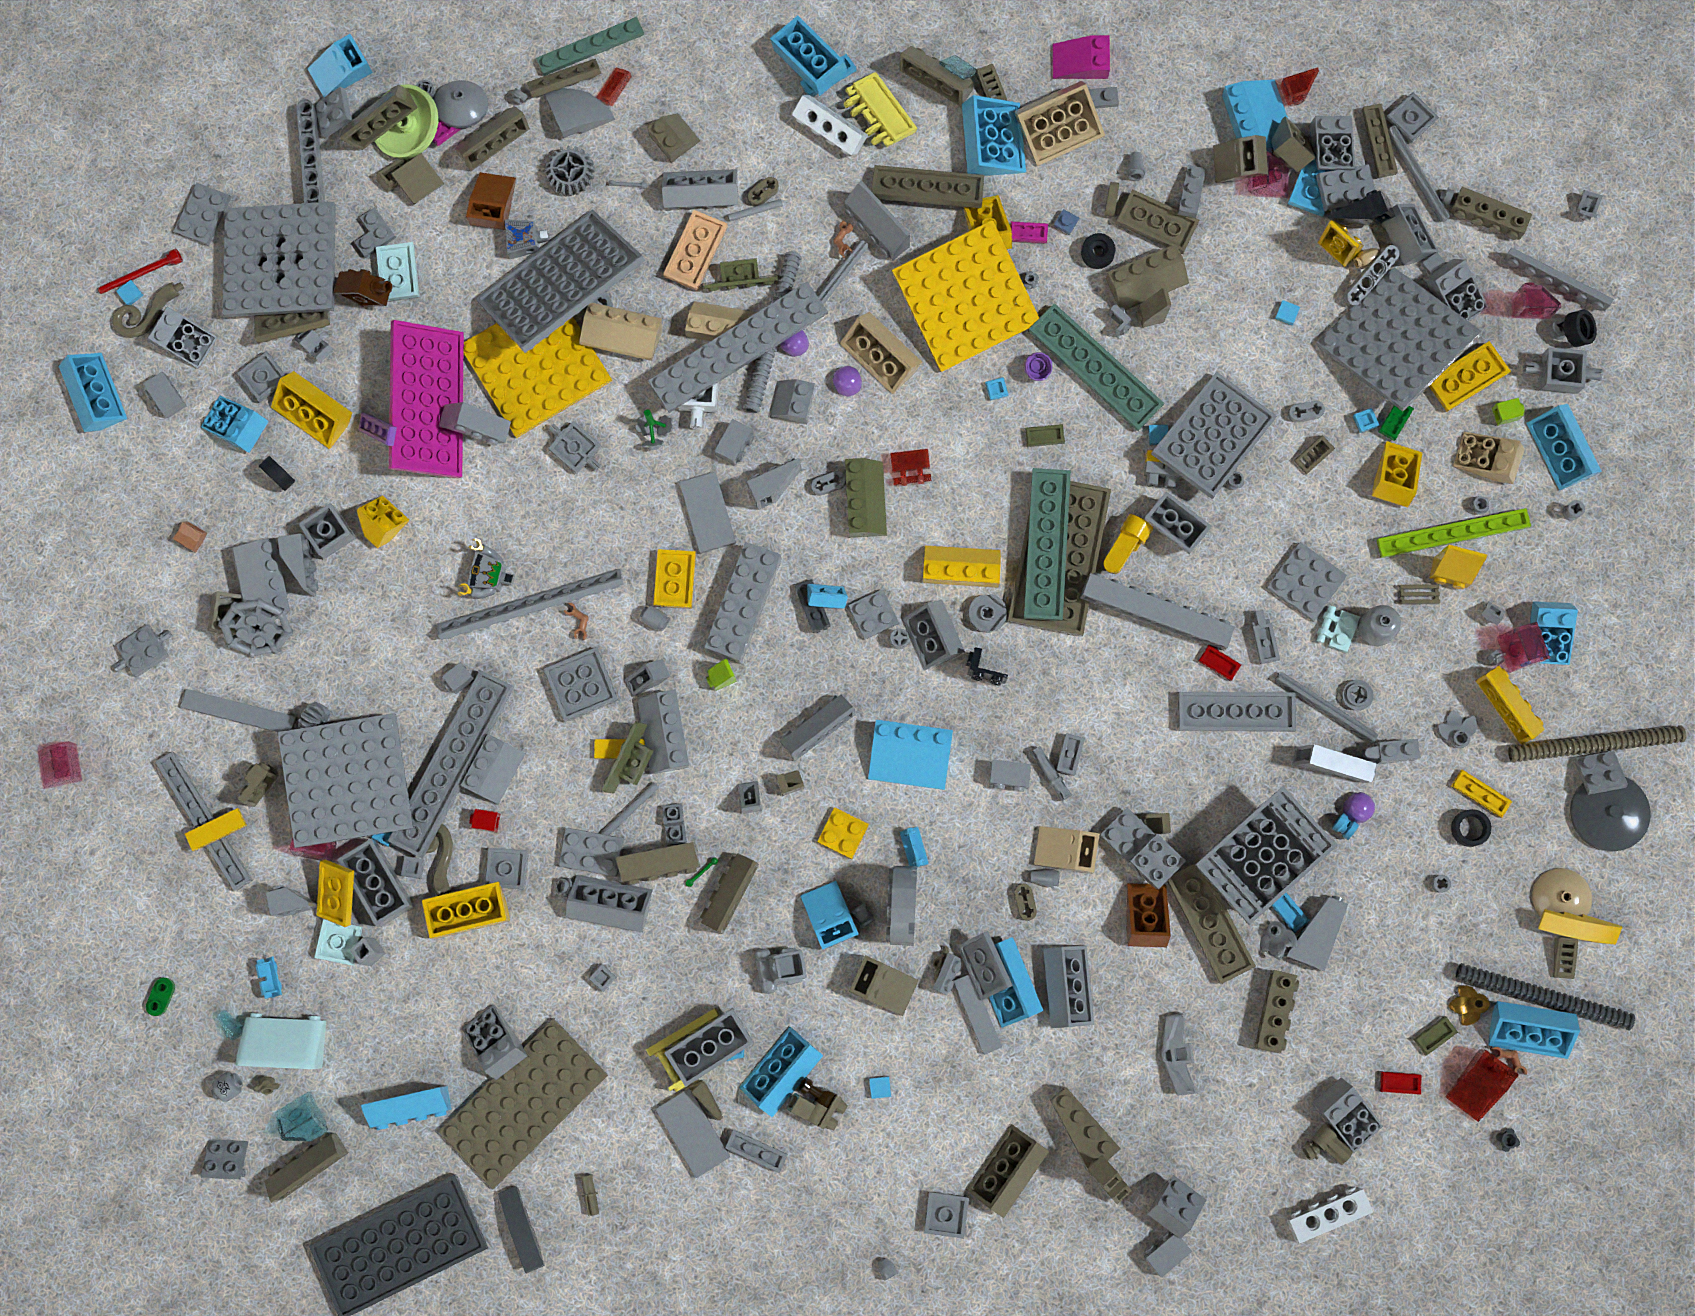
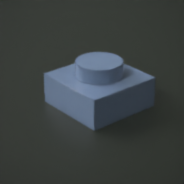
M1063 209L1054 223V227L1070 235L1079 221V217Z

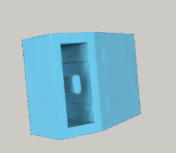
M351 34L334 42L307 68L323 97H326L339 87L346 88L373 73Z
M219 396L204 419L201 428L250 453L269 421L257 412Z
M1533 601L1530 617V663L1570 665L1578 609L1572 603Z
M837 881L801 895L822 950L859 935Z

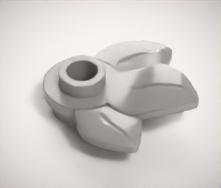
M1454 710L1447 716V724L1438 725L1440 735L1450 740L1451 744L1456 748L1466 747L1470 742V736L1477 729V722L1474 716L1463 720ZM1458 735L1463 738L1462 742L1457 741Z
M1273 921L1268 925L1267 933L1261 939L1262 952L1270 950L1274 958L1281 960L1286 946H1298L1297 938L1294 932L1286 929L1282 922ZM1275 927H1277V933H1276V934H1274V929H1275Z

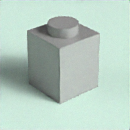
M461 662L442 676L445 680L443 683L450 692L453 690L457 694L475 680Z
M363 937L350 949L358 963L365 966L374 965L386 954L375 938Z

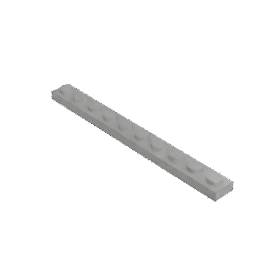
M613 570L437 624L440 640L451 639L456 635L470 633L479 628H487L499 622H507L512 618L523 617L535 611H543L546 608L562 605L568 601L579 600L591 594H598L604 590L618 588L624 585L621 570Z

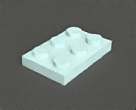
M413 242L376 247L379 277L391 282L393 286L388 301L419 297Z

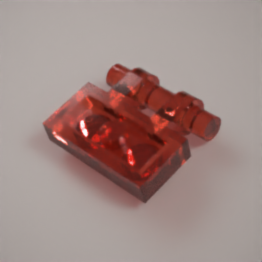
M928 449L890 453L892 473L900 472V477L893 478L894 485L907 486V484L911 483L924 484V482L932 481L931 474H923V469H930ZM917 470V475L906 476V471Z

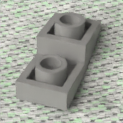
M682 803L662 806L667 846L687 843Z

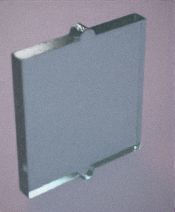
M956 55L946 58L939 63V65L962 80L976 75L977 69Z

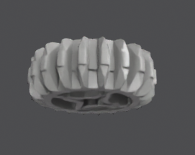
M569 145L567 150L560 147L561 152L559 153L554 150L555 156H549L550 162L545 164L547 167L545 169L546 179L550 182V186L552 188L555 187L557 193L561 190L563 195L567 191L571 196L573 191L579 194L580 188L586 191L585 184L591 186L590 179H594L592 173L595 172L594 163L590 159V155L588 153L585 154L583 149L578 151L576 146L571 150ZM572 159L580 161L583 165L573 163ZM556 175L567 178V182L558 179Z

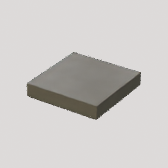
M422 153L391 173V176L413 205L444 185V182Z

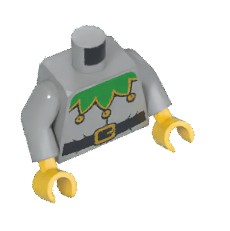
M472 539L477 543V546L475 548L469 546V549L479 550V552H475L467 584L458 585V587L464 588V593L458 592L457 594L459 596L468 594V596L483 599L494 595L495 592H500L502 583L513 585L515 574L506 573L507 566L503 563V558L494 549L482 544L479 539Z

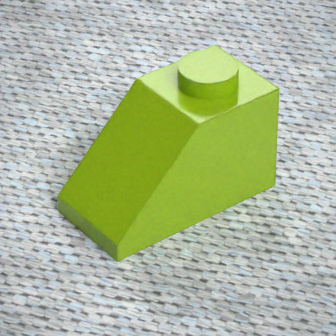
M727 658L707 671L709 674L706 677L710 688L714 687L716 691L737 682Z

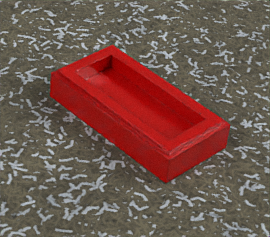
M1211 645L1206 647L1198 662L1229 681L1233 680L1242 665Z
M1380 1072V1092L1421 1095V1074Z

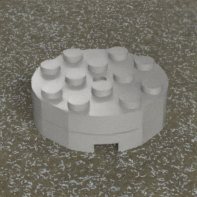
M893 865V868H889L887 926L890 927L886 929V942H890V945L914 946L917 866Z

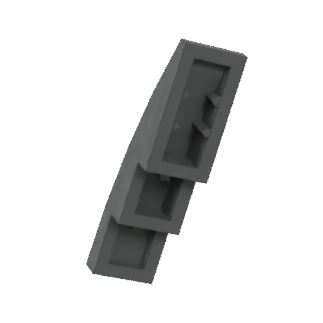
M514 1186L498 1193L511 1237L525 1273L527 1274L545 1266L534 1228L531 1226L527 1210L523 1205L519 1188Z

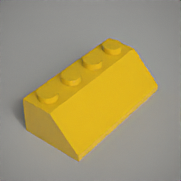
M295 371L279 379L271 408L330 449L348 427L352 412Z
M925 545L923 583L999 588L1001 550Z
M1497 666L1475 681L1518 742L1523 744L1534 739L1545 730L1543 722L1531 711L1530 703L1521 697L1519 688L1511 683L1507 671Z
M499 882L422 900L430 939H438L510 921L507 902Z

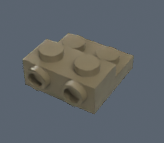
M262 761L259 764L251 765L246 771L244 778L250 784L242 788L238 800L243 804L255 807L278 778V775L274 773L276 769Z

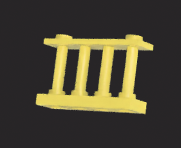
M716 1008L646 1049L649 1056L655 1055L656 1058L660 1059L672 1080L673 1085L668 1087L669 1091L674 1089L675 1092H678L685 1085L664 1053L665 1048L671 1044L672 1046L675 1045L686 1035L692 1034L699 1027L718 1017L719 1013Z

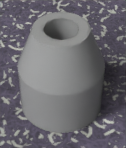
M886 1258L878 1263L879 1272L884 1281L898 1274L894 1264Z

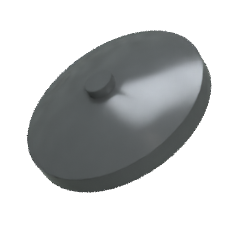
M1625 777L1628 783L1626 788L1588 795L1582 783L1572 797L1570 816L1573 827L1583 841L1598 850L1615 852L1628 849L1637 844L1648 830L1651 818L1649 801L1643 790L1627 777Z

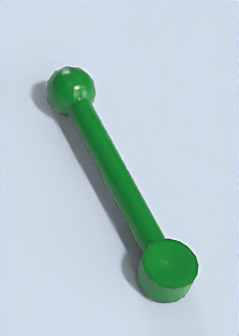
M716 857L711 858L709 864L692 879L686 881V886H693L696 879L712 865L718 863V859Z

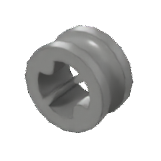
M1438 875L1432 879L1431 886L1434 891L1443 893L1450 889L1451 881L1445 875ZM1437 880H1444L1446 886L1439 889L1437 887L1439 885Z

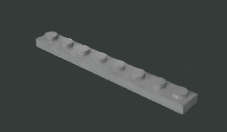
M170 752L156 761L157 766L195 828L214 820V816L176 754ZM226 836L207 845V848L234 891H238L253 881Z

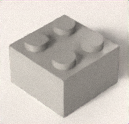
M331 503L299 523L310 543L323 559L356 539L336 507Z
M1173 1175L1162 1186L1147 1215L1181 1239L1192 1229L1206 1199Z

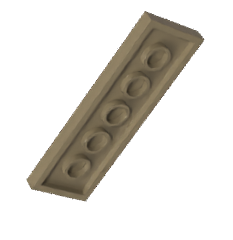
M874 165L871 192L878 199L982 208L985 175Z
M1196 863L1174 873L1167 882L1220 984H1223L1255 968L1256 965L1216 888L1195 866Z

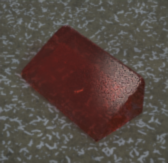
M616 67L597 95V98L613 106L630 81L631 73Z

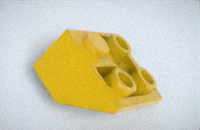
M383 495L357 509L364 536L377 548L389 543L410 520Z

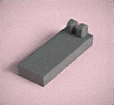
M810 579L795 585V589L812 632L819 633L820 630H827L831 625L824 607L809 606L807 584H814L813 580Z

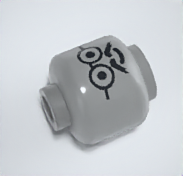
M226 1072L213 1081L211 1093L216 1100L220 1099L223 1102H228L241 1093L242 1080L236 1073Z

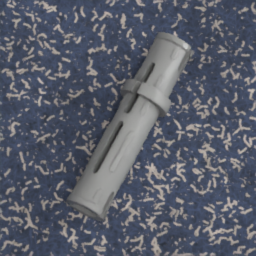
M1041 746L1031 751L1030 754L1036 760L1050 782V787L1054 788L1061 801L1072 796L1063 782V777H1060Z

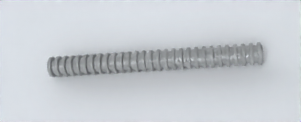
M789 251L785 253V263L782 264L783 268L779 275L780 279H778L779 284L776 286V295H774L772 303L793 290L791 287H794L793 282L796 280V271L799 269V261L801 260V256L796 252ZM775 347L757 358V366L754 367L755 371L753 372L754 377L751 378V388L748 389V399L745 400L746 404L744 405V409L749 412H760L759 407L762 405V396L765 394V385L768 383V374H770V369L772 368L771 363L774 361L772 358L775 357L774 352L777 350Z

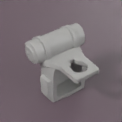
M759 949L754 953L760 982L759 986H761V992L764 994L774 993L777 990V985L781 983H786L787 985L797 984L807 977L802 950L783 949L778 954H771L770 950Z

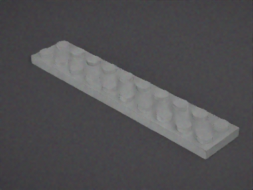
M807 281L649 379L648 382L668 413L821 319L828 314V311Z
M479 670L410 799L414 828L392 832L388 842L422 859L424 858L461 788L463 779L487 734H490L514 686Z

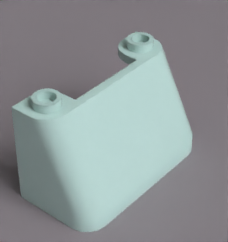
M250 1013V1017L245 1018L235 1066L321 1069L323 1066L326 1021L320 1020L321 1016H309L308 1020L262 1018V1014Z

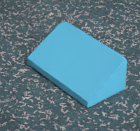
M807 584L809 606L845 608L848 596L843 586Z

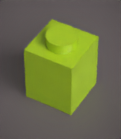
M1519 398L1496 403L1492 407L1497 426L1518 421L1524 416L1525 412L1524 405L1520 403Z

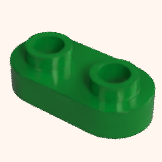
M160 978L155 982L146 1003V1011L151 1016H161L166 1012L175 991V984L171 979ZM162 984H165L166 989L164 991L161 990ZM154 1003L158 1004V1008L156 1010H154L153 1008Z

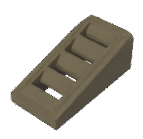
M989 64L977 69L976 77L985 97L991 98V96L1000 93V96L994 99L1007 101L994 65ZM990 80H994V81L991 82V83H988V84L985 83V82H988V81H990ZM993 87H997V89H994V90H992V91H988V89H991V88H993Z
M398 159L376 173L377 182L387 193L398 186L390 173L396 171V168H400L401 164L409 162L410 159Z
M1321 435L1294 462L1307 475L1335 448ZM1321 443L1327 451L1324 452L1317 444ZM1314 447L1322 455L1320 458L1312 450ZM1308 452L1316 459L1314 463L1306 455ZM1302 458L1311 465L1309 468L1301 461Z
M1555 938L1554 978H1575L1578 939ZM1567 944L1570 945V948H1562V946ZM1562 952L1570 953V957L1561 956ZM1561 960L1570 961V965L1560 964ZM1560 968L1569 969V973L1559 972Z
M702 1081L692 1091V1094L720 1121L723 1118V1114L706 1082Z

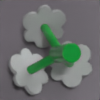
M649 409L645 410L643 418L639 417L637 419L638 424L635 426L636 431L642 432L643 436L650 434L651 440L645 441L642 447H648L649 450H657L663 446L664 441L654 437L656 432L655 426L658 425L657 433L659 435L667 436L673 430V419L664 415L661 421H656Z

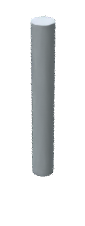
M781 199L730 213L728 214L729 221L783 206Z

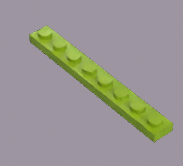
M1527 508L1383 537L1376 541L1380 557L1386 558L1527 529L1531 527Z

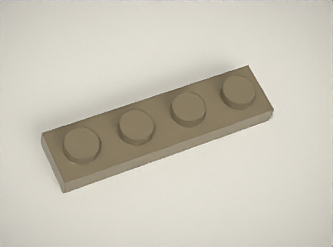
M595 58L529 81L527 85L532 98L554 90H560L562 87L571 84H577L582 80L594 78L600 75L601 71Z
M1382 104L1364 106L1362 113L1377 176L1382 178L1396 175L1398 170Z

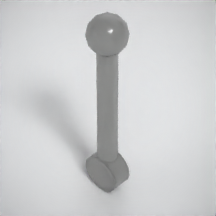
M614 180L609 181V186L618 185L641 187L642 189L647 188L646 182L630 183L616 182Z

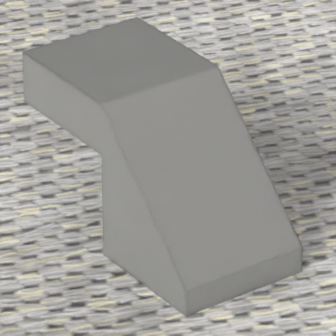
M313 330L299 333L294 338L320 363L333 350Z

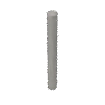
M653 782L600 834L610 835L659 787Z

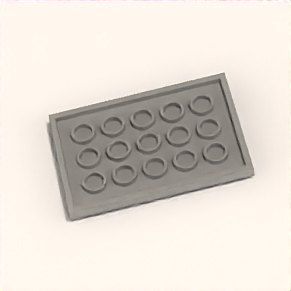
M1216 371L1151 454L1213 499L1277 416Z

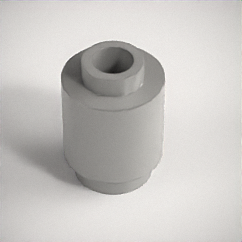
M652 605L644 607L640 614V617H642L641 622L655 630L663 631L670 620L666 613Z

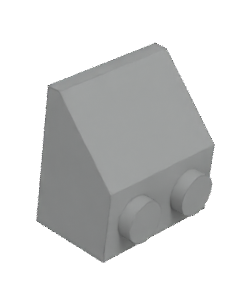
M798 379L779 381L770 417L807 425L816 390L815 383Z
M275 886L271 888L272 891L266 892L270 916L284 917L317 908L316 902L294 889H289L288 886Z

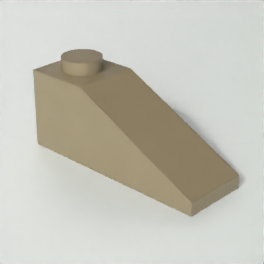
M1163 287L1139 305L1136 318L1138 323L1141 322L1142 328L1165 322L1171 307L1167 287Z

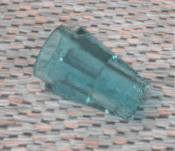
M227 1010L218 1014L217 1019L226 1038L235 1040L242 1035L243 1025L228 1013Z

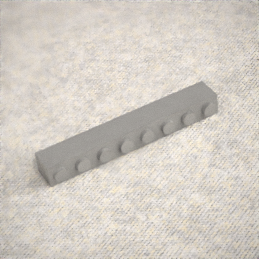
M1090 573L1080 596L1081 599L1203 644L1211 645L1214 648L1223 651L1228 648L1235 626L1230 625L1229 621L1213 619L1212 615L1202 612L1200 614L1194 612L1192 607L1178 606L1173 600L1166 599L1164 601L1159 599L1158 595L1154 593L1145 594L1134 586L1126 587L1122 585L1121 581L1115 579L1107 580L1104 578V575L1099 573Z

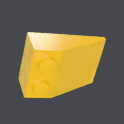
M999 195L982 198V208L963 207L969 231L993 220L1006 249H1012V230Z
M1333 220L1328 223L1318 241V244L1344 267L1357 256L1364 246L1360 239L1352 236L1344 225Z
M1386 441L1374 479L1372 496L1408 508L1417 494L1423 452Z
M1448 545L1434 556L1429 578L1433 579L1437 584L1445 585L1449 583L1453 584V587L1456 589L1467 588L1473 583L1487 558V554Z

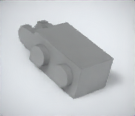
M1418 739L1379 742L1374 747L1364 749L1361 754L1362 758L1367 761L1376 760V764L1415 761L1421 758Z

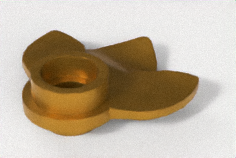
M1459 986L1458 992L1460 996L1450 1002L1449 1008L1455 1013L1462 1014V1025H1472L1479 1020L1481 1013L1488 1010L1490 1005L1489 999L1485 995L1477 993L1471 986ZM1477 1000H1481L1483 1002V1006L1477 1007L1475 1005V1002Z

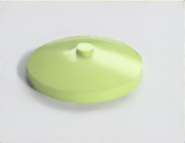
M405 84L400 86L409 90L418 108L375 140L380 150L397 159H410L426 150L433 141L438 128V110L433 98L423 89Z

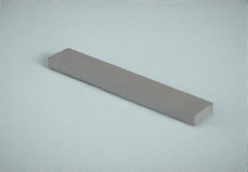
M186 689L181 708L275 732L294 730L297 721L296 716Z

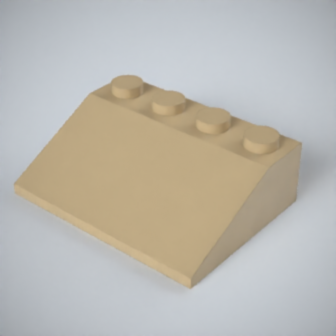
M1083 81L1014 111L1037 166L1105 136L1088 87Z

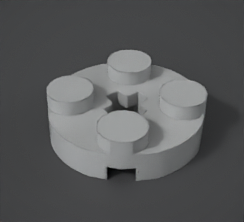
M980 595L970 604L968 617L975 629L991 633L1003 626L1007 615L1006 606L1002 599L996 595ZM984 609H985V610L991 609V610H992V612H991L992 617H991V618H990V617L985 618V617H984V612H982V611H983Z

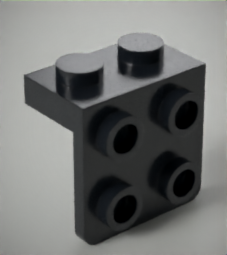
M975 647L973 652H969L966 666H969L968 675L971 676L972 680L982 681V679L990 680V684L1001 686V683H1006L1007 674L978 667L982 648Z

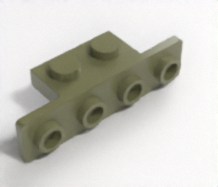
M757 258L720 262L722 281L706 282L703 286L704 289L708 288V291H717L719 287L724 286L727 289L738 288L737 285L745 284V287H753L759 282H763L764 285H770L778 280L777 274L759 276Z
M635 721L630 727L629 735L622 744L617 759L612 764V770L604 781L602 791L614 794L621 778L633 785L638 784L654 751L639 742L647 724Z

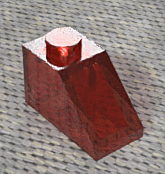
M1318 67L1283 78L1280 87L1287 105H1299L1305 101L1319 72Z

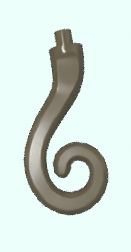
M171 282L162 287L155 295L146 318L136 327L126 328L122 324V318L125 314L132 313L129 323L136 325L141 320L140 310L133 305L121 306L113 315L112 324L114 330L119 335L127 338H134L145 334L155 324L165 304L180 295L179 291L184 289L181 282L177 284Z
M443 823L437 831L442 839L443 847L433 876L436 896L451 892L447 880V870L452 856L453 841L448 828ZM437 836L434 837L426 853H432L438 848L439 839Z

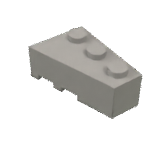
M459 402L444 405L439 426L469 435L475 439L485 440L487 444L497 446L500 443H506L511 421L467 403Z

